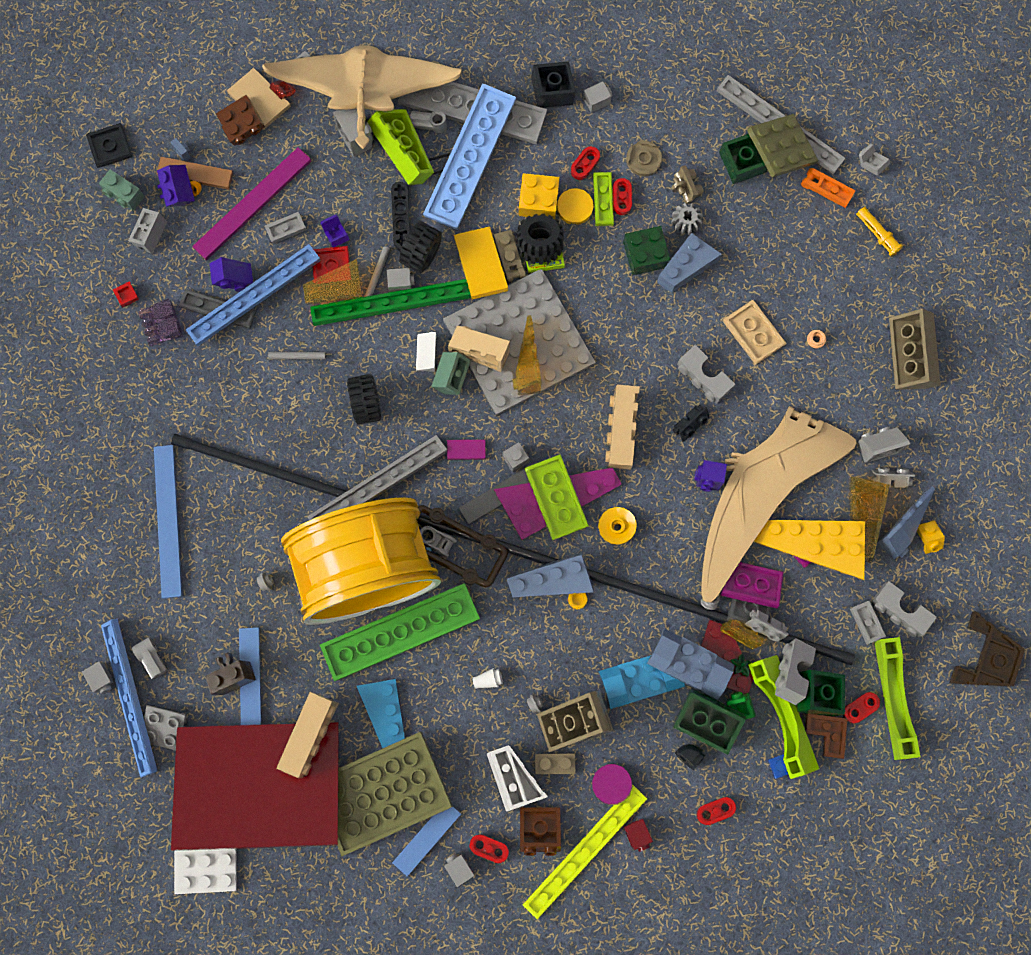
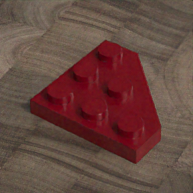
M709 620L701 647L732 663L731 659H738L739 655L742 654L728 626ZM733 670L726 688L742 692V694L749 693L753 681L751 671L749 676L746 677L741 672L734 674Z

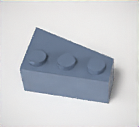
M691 233L660 273L657 283L673 293L691 281V279L703 273L707 268L719 262L722 254Z

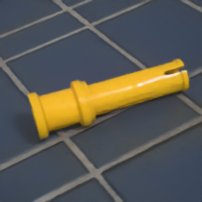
M866 207L857 212L856 215L879 239L878 243L886 248L890 257L903 248L902 243L899 244L894 239L893 233L887 232Z

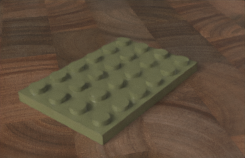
M422 731L339 768L337 846L341 856L453 807Z

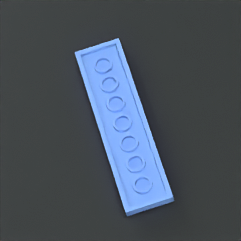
M482 83L423 213L425 217L458 230L515 104V96Z

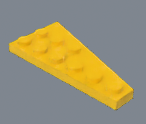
M768 520L754 540V543L779 550L864 581L865 521Z

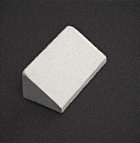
M436 332L418 334L416 371L435 372Z

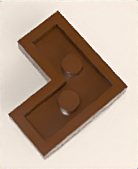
M806 714V734L824 736L823 756L844 759L847 719Z

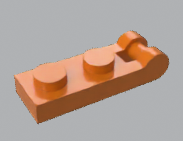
M809 168L807 177L801 182L802 187L810 189L844 208L847 207L855 193L854 189L814 168ZM813 179L819 180V182L815 183L813 182Z

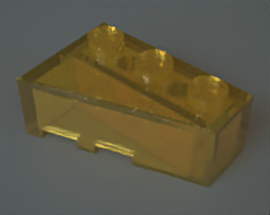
M355 259L303 284L305 304L311 305L363 297L358 260Z

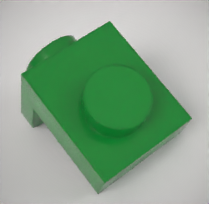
M733 693L726 701L727 706L730 705L731 708L745 714L746 719L756 716L749 693Z

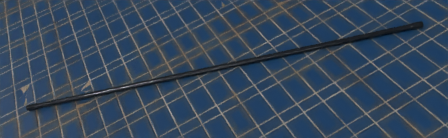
M174 434L172 437V445L200 452L328 495L339 497L347 492V490L193 441L178 434ZM420 514L417 520L418 524L430 526L436 530L481 544V542L444 523H432L430 517ZM496 539V542L505 546L510 554L543 565L559 560ZM588 569L590 578L593 581L765 636L753 631L749 627L727 621L728 614L709 610L701 605ZM790 634L780 640V642L787 644L796 638L816 648L815 653L850 666L854 662L855 654L833 649Z

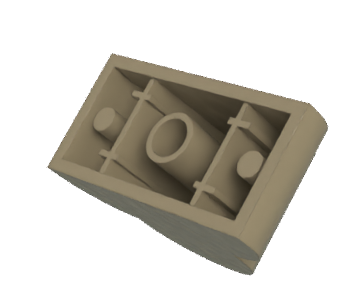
M598 691L589 692L537 714L549 752L614 731L602 694Z

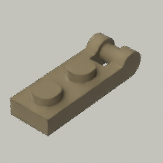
M507 230L493 234L507 282H511L515 278L520 277L522 279L526 277L512 231ZM510 268H517L516 271L511 272Z

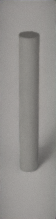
M383 247L364 297L373 295L390 248Z
M268 352V358L326 359V353Z

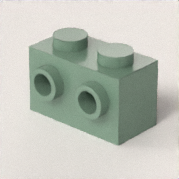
M111 169L99 182L103 189L102 193L108 198L113 197L116 199V202L123 208L128 207L134 211L144 199V195L138 187Z
M443 352L431 387L443 394L459 395L471 360L458 352Z

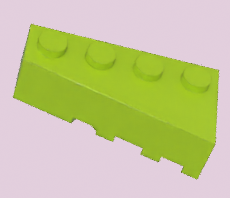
M406 109L376 111L367 121L372 132L408 185L423 184L434 171Z

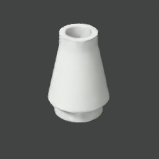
M492 668L473 677L475 689L499 687V685L503 684L500 669L495 670Z

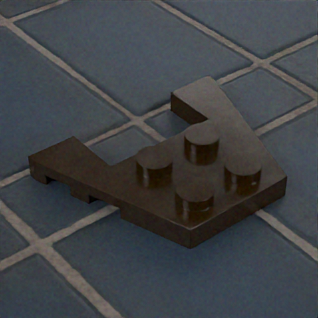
M973 611L967 628L986 635L975 672L955 666L949 683L1013 687L1025 649L1009 636L1000 632L991 622L986 621L981 617V614Z

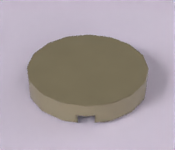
M639 141L629 148L626 155V163L634 174L650 176L659 170L662 164V153L656 144L650 141Z

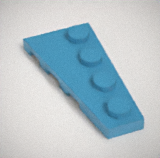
M396 679L358 685L357 689L382 748L405 739Z

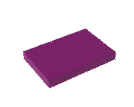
M740 562L722 588L720 596L778 609L784 572Z

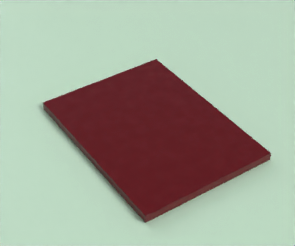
M329 723L326 734L319 743V750L310 762L311 768L307 776L304 775L303 778H297L276 769L296 724L177 727L171 851L338 845L339 723Z

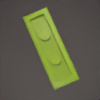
M612 172L593 173L595 226H614Z

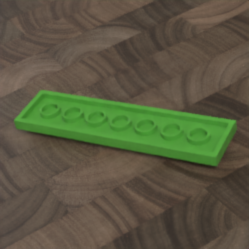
M464 583L322 643L320 647L333 680L336 682L480 620Z

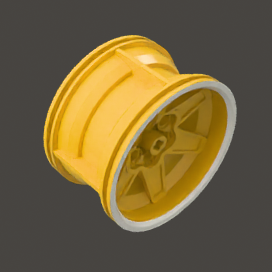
M389 498L346 507L307 521L293 528L281 538L284 553L290 558L303 604L301 614L304 615L303 621L305 624H325L364 615L378 608L393 606L431 591L441 583L440 577L437 576L438 570L431 567L417 523L420 510L415 499Z

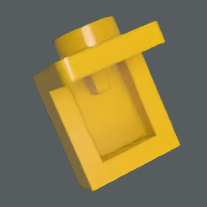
M935 520L920 524L917 533L924 543L925 554L942 550L945 536Z

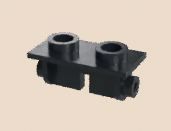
M695 406L686 414V417L690 419L689 421L682 418L674 425L672 431L676 435L680 434L682 442L687 438H691L700 426L707 423L710 418L707 407Z

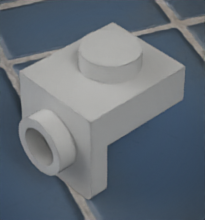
M869 144L859 154L861 167L877 176L890 164L888 158L875 152L873 144Z

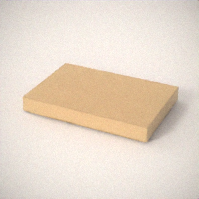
M254 68L227 90V93L235 101L247 95L264 123L265 128L291 107L290 103Z
M751 300L723 319V323L755 365L786 345L784 339L754 300Z

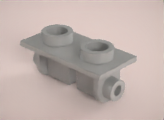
M879 467L878 470H872L876 477H873V485L877 487H891V480H894V487L908 488L913 484V480L910 477H915L907 468H897V471H890V468Z
M752 610L750 613L752 619L745 623L753 631L759 632L773 641L778 642L788 636V633H786L787 627L784 623L774 618H771L768 623L769 616L759 610Z

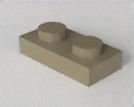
M575 753L535 754V775L575 774Z

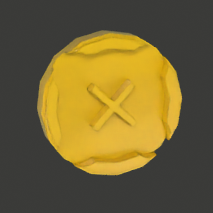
M578 188L563 192L557 202V213L568 224L579 225L586 222L591 217L594 208L591 196L586 191Z

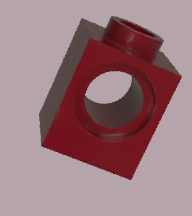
M643 819L623 826L633 850L638 849L641 852L650 847L649 843L653 841Z

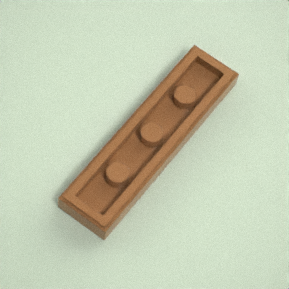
M166 157L160 158L157 170L168 165H186L190 181L195 180L202 185L227 190L230 188L233 176L232 170Z

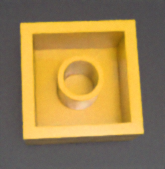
M523 173L519 216L533 217V214H545L546 216L551 215L555 219L559 177Z

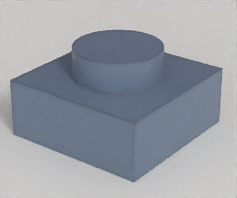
M176 138L170 142L175 152L183 161L187 162L191 158L188 153L190 149L184 142L180 143Z

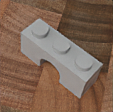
M694 345L679 359L677 363L678 369L683 375H688L692 379L691 382L696 388H701L705 392V396L709 401H714L717 404L734 388L735 383L722 371L715 377L706 376L702 371V366L707 362L708 357Z
M890 581L884 583L871 601L875 604L874 608L881 613L885 612L888 614L893 623L904 626L909 635L913 637L924 636L937 617L922 605L917 606L912 613L904 612L900 607V599L904 592Z
M796 638L784 646L782 650L784 654L783 660L779 665L780 673L775 682L776 696L794 705L806 698L809 681L804 679L798 671L803 672L813 665L816 648Z

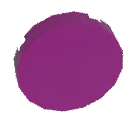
M607 764L599 768L592 780L593 791L602 803L618 805L630 796L632 779L628 771L622 766Z

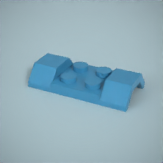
M650 656L599 671L610 709L685 687V683L648 665L647 662Z

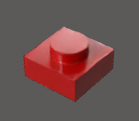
M130 281L113 289L122 308L139 300Z

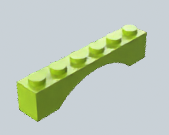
M900 637L880 639L874 643L894 760L920 757L918 740L910 719L905 696L903 653Z
M775 655L751 663L749 668L755 684L767 695L779 717L784 737L783 761L790 779L814 772L819 769L799 712H797L796 705L775 695V682L780 673V661L778 656Z

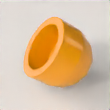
M193 180L190 181L195 197L201 192L202 186L199 182Z

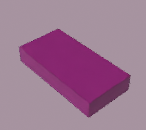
M447 440V460H486L485 440Z

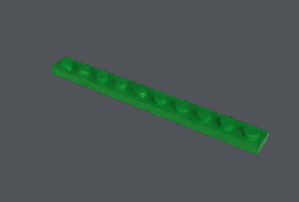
M466 279L316 305L311 306L310 309L313 326L469 299L471 294Z

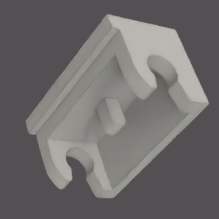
M143 208L128 241L140 250L143 248L148 253L153 254L167 221L159 212Z

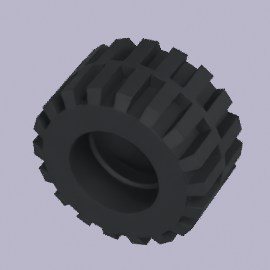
M533 214V217L528 216L526 220L521 221V225H518L517 249L520 252V256L524 257L526 261L530 260L533 264L538 262L539 265L543 264V262L548 264L551 263V260L555 261L557 256H560L562 253L564 240L563 226L559 224V220L553 219L551 215ZM535 238H546V240L540 241L535 240Z
M422 221L416 223L403 242L399 262L418 273L424 272L433 261L439 249L442 232Z
M372 374L348 378V393L356 424L380 421L382 417Z

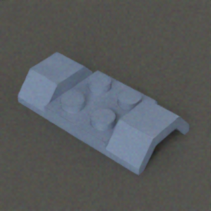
M665 628L661 633L654 652L647 662L648 665L715 700H718L725 691L734 670V664Z

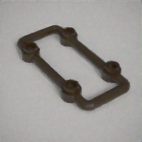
M419 505L420 514L428 515L432 523H444L481 542L483 549L487 551L494 549L500 552L487 580L479 577L475 569L469 568L465 570L432 553L425 546L428 559L462 576L464 582L468 585L476 583L485 588L492 586L508 556L507 548L497 543L493 535H482L445 516L441 508L431 509L425 505Z

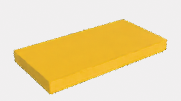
M490 226L455 234L454 240L472 300L508 291V285Z

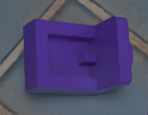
M336 214L320 222L333 248L350 240Z

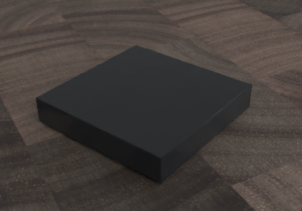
M121 123L86 134L97 168L132 157Z

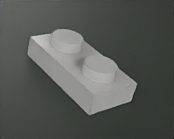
M299 212L265 225L272 244L306 231Z
M870 601L850 609L866 645L886 637Z

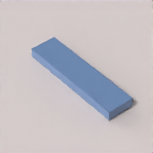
M452 807L432 816L392 863L408 876L461 813Z

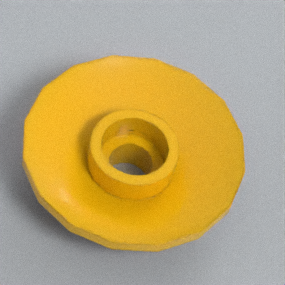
M614 507L602 514L599 519L598 529L605 541L610 544L620 545L632 539L636 532L637 524L635 517L629 510ZM615 525H621L620 530H615L614 527Z

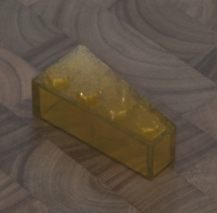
M851 476L849 480L850 521H865V562L871 563L875 555L890 485Z

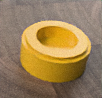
M574 593L568 596V603L573 609H582L587 604L588 598L586 593Z

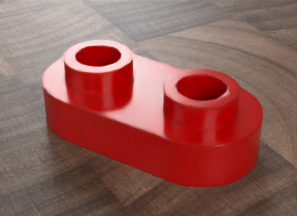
M587 147L577 157L571 166L573 178L583 180L590 174L600 160V152L597 148ZM588 156H593L594 159H593V160H589L587 157H588ZM581 169L583 172L578 173L577 170Z
M620 178L613 185V209L619 215H626L632 208V185L629 180ZM623 187L625 191L622 192L619 188ZM623 204L625 208L621 209L619 205Z
M872 692L864 693L845 707V715L843 716L849 723H858L879 708L880 699ZM868 699L873 700L872 706L868 705ZM853 709L857 711L856 717L851 714Z
M722 797L700 806L696 816L701 824L711 825L733 816L736 811V805L731 798ZM724 803L728 805L727 811H723L721 808ZM704 811H708L710 813V817L708 819H705L703 817Z
M481 834L475 835L470 841V849L475 855L495 863H502L508 857V848L502 842ZM482 841L484 843L483 848L478 849L476 842ZM499 848L502 850L501 856L495 855L494 852L496 849Z

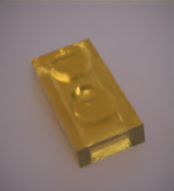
M732 619L723 623L720 631L751 650L762 646L764 638L759 636L757 632L747 629L737 620Z

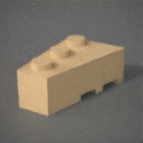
M457 326L448 349L449 352H458L476 363L501 372L510 353V341L474 331L467 326Z

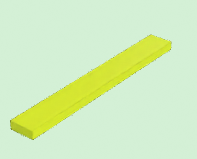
M632 785L630 796L622 803L613 805L522 905L538 919L647 798Z

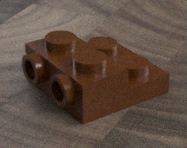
M244 95L216 113L222 124V129L234 146L243 144L247 138L259 134L265 128L264 123L247 95Z
M520 807V852H524L526 856H534L536 852H544L546 856H555L557 852L561 851L560 807Z

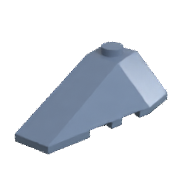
M933 486L926 490L877 542L893 559L898 556L902 558L909 551L907 547L912 543L935 490Z

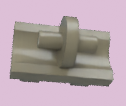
M685 165L681 166L680 170L674 174L673 180L675 184L672 185L671 189L673 192L678 191L680 196H683L685 203L689 204L699 197L704 190L700 184L694 185L693 181L696 179L697 174L694 169H687Z

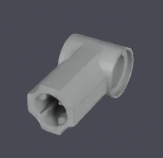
M436 110L432 113L412 111L410 119L414 128L433 130L435 133H443L447 129L446 116L442 111Z
M148 637L133 646L132 651L136 658L143 663L151 679H155L168 670L157 653V647L153 646L155 643Z

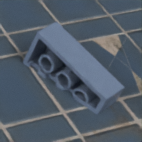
M578 553L507 577L512 597L594 592L583 553Z

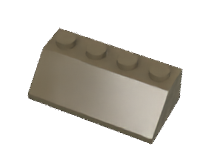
M922 308L890 317L895 389H927L940 386L934 313Z

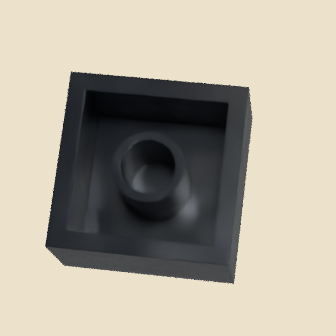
M569 61L533 65L531 80L537 106L546 108L573 105L576 90Z

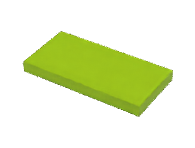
M561 454L524 468L552 540L589 526Z

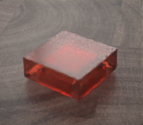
M282 80L272 82L269 87L281 100L293 96L296 91L289 83Z

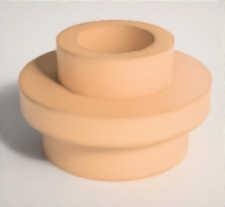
M813 330L808 334L807 342L812 348H821L826 342V336L820 330ZM813 337H818L819 342H815Z

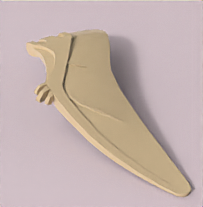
M789 406L780 425L767 440L746 454L732 453L731 457L733 458L725 459V464H732L727 466L726 471L733 472L723 490L714 513L706 542L701 583L703 601L712 603L717 598L758 534L789 493L805 480L827 469L849 454L856 445L855 438L820 419L817 421L811 418V415L802 411L799 413Z

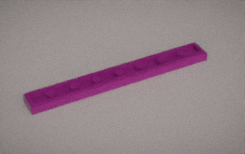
M297 147L192 246L193 249L207 261L311 162V159Z

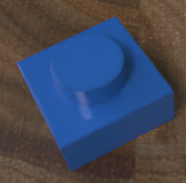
M784 754L768 759L774 779L788 775L783 761Z

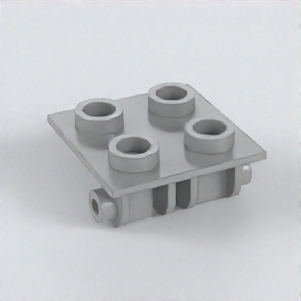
M147 705L144 721L150 744L176 750L177 727H184L188 716H185L186 714Z

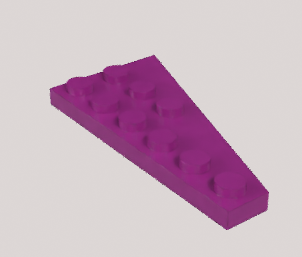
M613 468L569 475L581 507L621 485ZM530 483L494 489L496 496L521 540L546 527Z

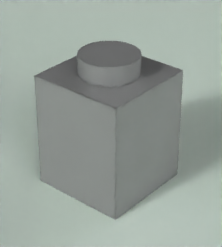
M604 82L584 90L583 99L591 113L611 103L612 91L608 86L606 87Z
M409 268L387 270L389 292L411 289V285H415L414 274H410Z
M519 442L503 452L502 457L512 473L529 463V457Z
M99 661L82 671L94 693L104 694L112 689L111 685L115 684L103 662Z
M455 853L446 859L447 864L444 867L457 887L475 876L462 854L458 856Z

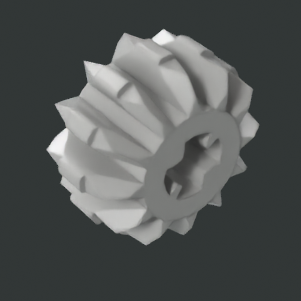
M686 203L682 207L677 206L676 211L672 213L673 219L671 223L675 225V231L681 229V235L685 231H687L688 235L692 231L697 232L698 227L702 225L701 219L703 215L699 213V207L693 208V203L690 207H687Z

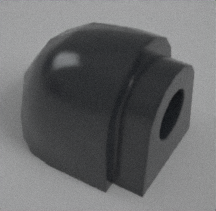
M694 744L683 745L675 752L676 756L693 771L705 757L702 753L703 750Z

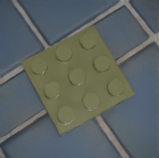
M794 114L751 126L747 130L772 178L814 165L819 161Z

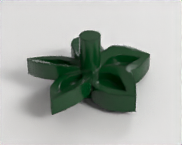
M740 654L738 659L730 660L737 666L734 668V674L741 672L742 675L749 676V664L752 662L745 661L743 654Z

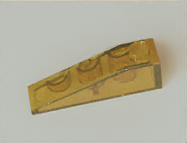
M531 315L527 316L516 368V378L512 379L513 389L517 390L518 395L541 392L539 360L537 359L536 344H534L535 336Z

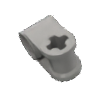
M430 526L423 527L420 530L421 536L425 532L433 534L431 540L426 541L423 539L425 546L431 548L439 555L448 558V553L457 540Z

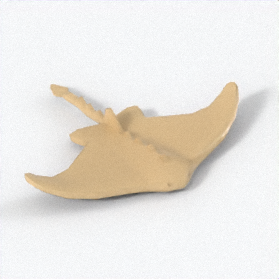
M368 45L353 47L343 54L304 57L264 63L262 66L264 72L287 83L304 86L331 97L328 103L330 109H357L358 137L355 141L362 149L369 142V138L365 136V109L392 111L394 109L392 99L419 90L439 87L455 81L462 74V70L459 68H452L409 57L384 54L378 48Z

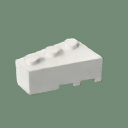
M509 745L487 753L506 812L548 797Z

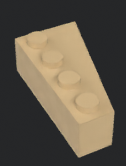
M616 385L614 396L610 395L609 407H613V411L608 417V425H611V432H607V443L610 444V450H606L605 462H609L608 468L631 470L633 466L635 444L633 437L636 431L635 418L638 411L636 399L639 394V386Z
M309 693L276 769L297 778H303L304 775L307 776L311 768L310 762L319 750V743L326 734L328 725L339 704L338 702L316 693Z

